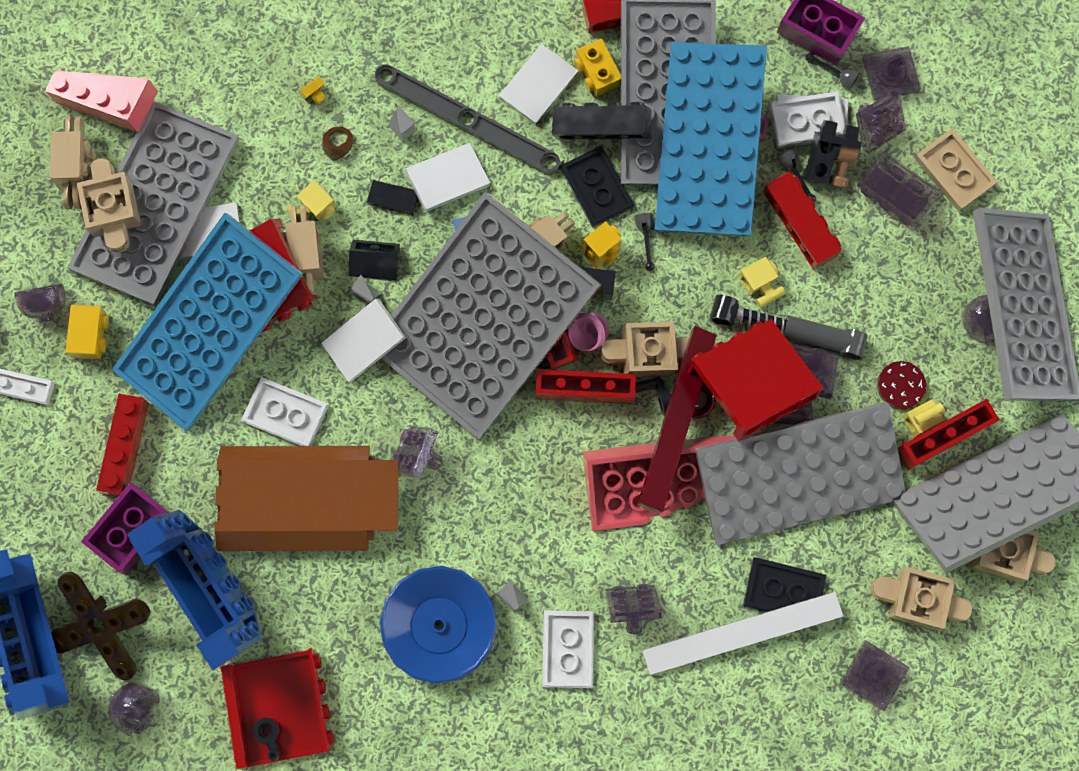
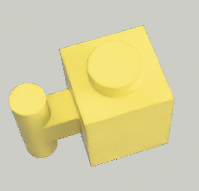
M315 180L297 195L299 201L306 205L307 217L313 214L319 222L322 219L327 220L330 218L337 207L334 200ZM289 206V207L286 209V211L291 215L290 206ZM296 207L298 222H301L300 209L298 210Z
M766 256L742 269L738 276L750 296L759 291L762 293L763 296L756 299V303L760 308L786 294L782 286L774 290L771 287L779 277L777 275L778 269L772 261H768Z
M933 399L907 412L902 418L915 438L945 421L943 418L945 409L941 403L935 404Z

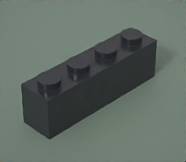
M592 102L584 103V106L562 103L561 106H553L552 135L557 139H650L651 110L643 102H631L630 105L608 102L607 106H598L597 103Z

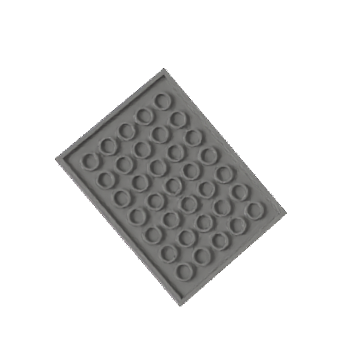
M484 192L391 315L406 339L381 359L476 438L481 439L602 284L489 193Z

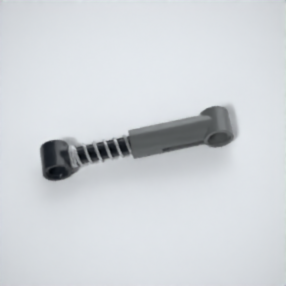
M727 295L715 296L709 318L712 322L725 326H732L736 322L741 325L746 323L749 327L760 321L764 323L772 319L787 340L836 352L840 356L852 360L863 359L868 337L866 333L859 330H843L791 315L784 319L783 316L779 318L775 314L768 315L767 312L753 311L750 307L745 309L742 305L740 306L737 299Z

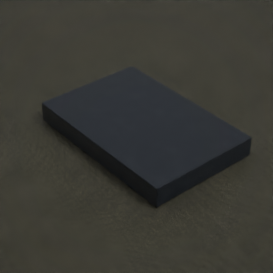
M602 145L560 165V170L592 228L635 207L624 185L621 184V180Z
M753 557L742 606L769 612L822 596L827 575Z

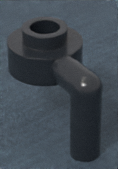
M658 377L635 383L636 393L656 389L660 409L663 416H665L671 394L666 390L663 379Z
M261 718L253 727V736L259 743L267 745L269 760H278L282 756L276 741L280 734V726L272 718ZM267 725L272 729L271 734L268 736L263 733V728Z

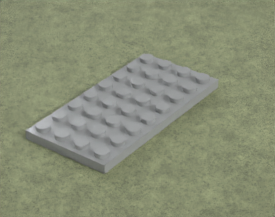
M621 0V105H630L631 102H643L651 110L650 139H621V184L639 186L659 185L671 42L716 44V0Z
M153 101L116 172H125L133 183L141 226L127 229L130 245L126 251L121 253L112 252L105 245L104 236L93 237L86 230L67 268L74 273L156 307L240 140L239 136Z
M987 208L974 210L973 215L1005 401H1078L1079 380L1049 214Z
M887 402L752 434L739 442L737 439L695 448L716 545L893 502V499L901 497L906 492L890 406Z
M1060 414L906 490L901 497L893 499L892 503L945 573H948L1079 507V431L1063 414Z

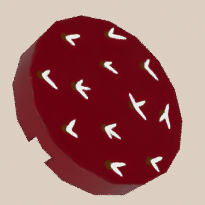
M897 361L883 368L878 376L876 387L880 398L889 403L890 407L903 410L912 408L922 400L926 393L927 383L924 374L917 366L910 362Z

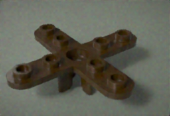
M70 571L63 573L58 578V587L79 620L51 630L56 653H65L93 642L112 673L118 679H132L136 674L137 667L117 636V633L145 623L151 615L149 606L140 599H132L104 610L107 607V602L102 595L95 600L78 574ZM100 622L105 625L104 629L97 627Z

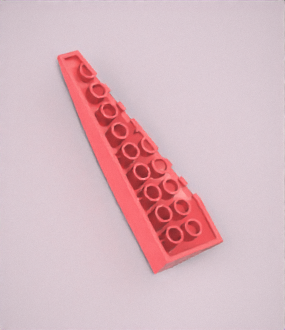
M735 436L685 440L664 511L661 514L637 505L656 443L583 451L584 475L592 531L643 525L650 522V517L660 515L662 518L670 515L675 510L683 507L686 509L694 506V503L705 500L695 448L736 439Z

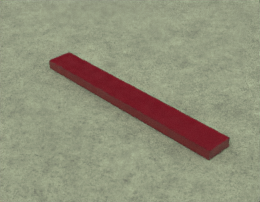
M694 326L691 330L637 503L638 506L658 514L664 511L703 380L696 371L691 374L687 371L692 362L691 359L699 352L706 353L710 351L717 337L716 334Z

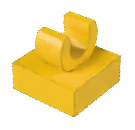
M318 76L298 93L304 100L311 96L318 105L326 99L320 90L325 83Z

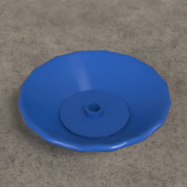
M445 566L418 569L400 580L385 599L380 619L382 643L394 665L413 679L434 684L459 680L477 669L492 649L497 628L493 602L482 584L462 570ZM437 621H442L444 627L441 630H436L434 624Z

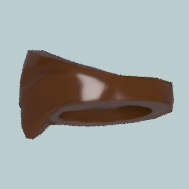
M345 127L330 128L322 138L324 153L331 160L343 158L353 146V135ZM342 132L347 136L345 143H342L340 146L330 145L329 137L332 134Z

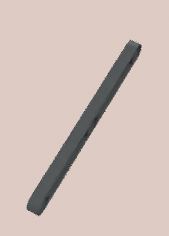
M383 64L376 69L375 79L382 88L544 174L553 175L559 170L560 158L553 151L391 65ZM388 71L392 74V78L384 82L380 80V74ZM468 114L474 118V121L470 125H465L461 123V117ZM547 158L554 159L556 166L552 169H547L543 166V161Z

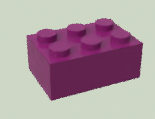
M793 0L779 24L777 33L831 64L838 66L858 33L865 17L834 0Z
M130 482L81 542L116 571L127 576L141 559L127 534L152 517L169 513V511Z

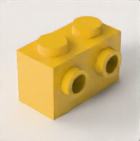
M602 38L576 49L575 67L579 73L583 72L586 78L584 79L585 86L589 92L593 91L596 98L621 87V74Z
M605 221L583 239L581 253L595 269H600L604 264L609 266L619 257L617 254L620 251L621 233L614 225L610 226Z
M71 305L65 351L71 358L101 360L102 352L104 353L106 350L104 330L109 325V316L101 306Z

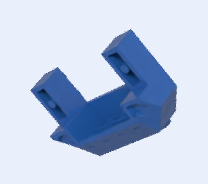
M177 510L152 517L127 534L146 566L155 565L202 641L196 644L212 671L262 639L257 616L253 610V602L242 593L239 588V580L228 571L226 567L227 562L222 554L217 553L214 549L211 536L206 531H203L185 513Z
M1 550L0 606L5 604L8 606V610L5 613H0V668L3 667L5 674L0 675L4 692H9V694L4 695L7 710L10 716L15 715L18 721L57 709L70 702L31 553L9 558L8 550ZM7 629L14 630V635L12 637H6L4 635ZM14 653L21 655L20 660L17 662H13L10 659ZM24 677L27 679V681L17 684L19 678Z

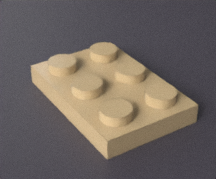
M953 128L914 157L958 211H961L998 182Z

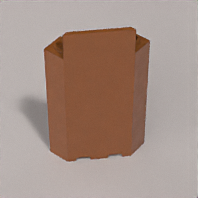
M370 446L220 447L217 459L219 486H216L215 502L218 513L214 529L217 551H368L369 541H374V531H398L399 462L398 460H375V456L370 454Z

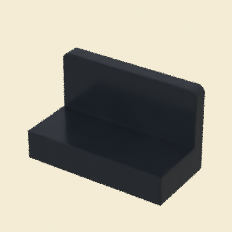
M353 239L349 249V276L359 277L362 275L365 278L396 280L400 244Z

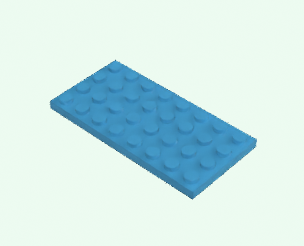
M671 42L655 231L751 237L767 46Z
M224 213L112 371L185 431L190 430L303 276V273L231 215Z

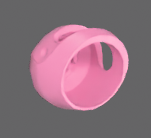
M580 312L568 329V337L571 344L581 351H594L601 348L609 336V326L606 319L595 312Z

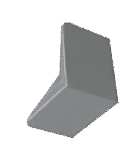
M401 107L396 108L388 126L403 142L415 132V123Z
M362 275L359 276L351 288L353 296L367 305L373 300L379 299L382 295V292L365 283Z
M512 580L498 592V596L514 612H517L528 600L513 584Z

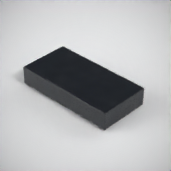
M373 180L367 204L414 215L418 197L414 189Z

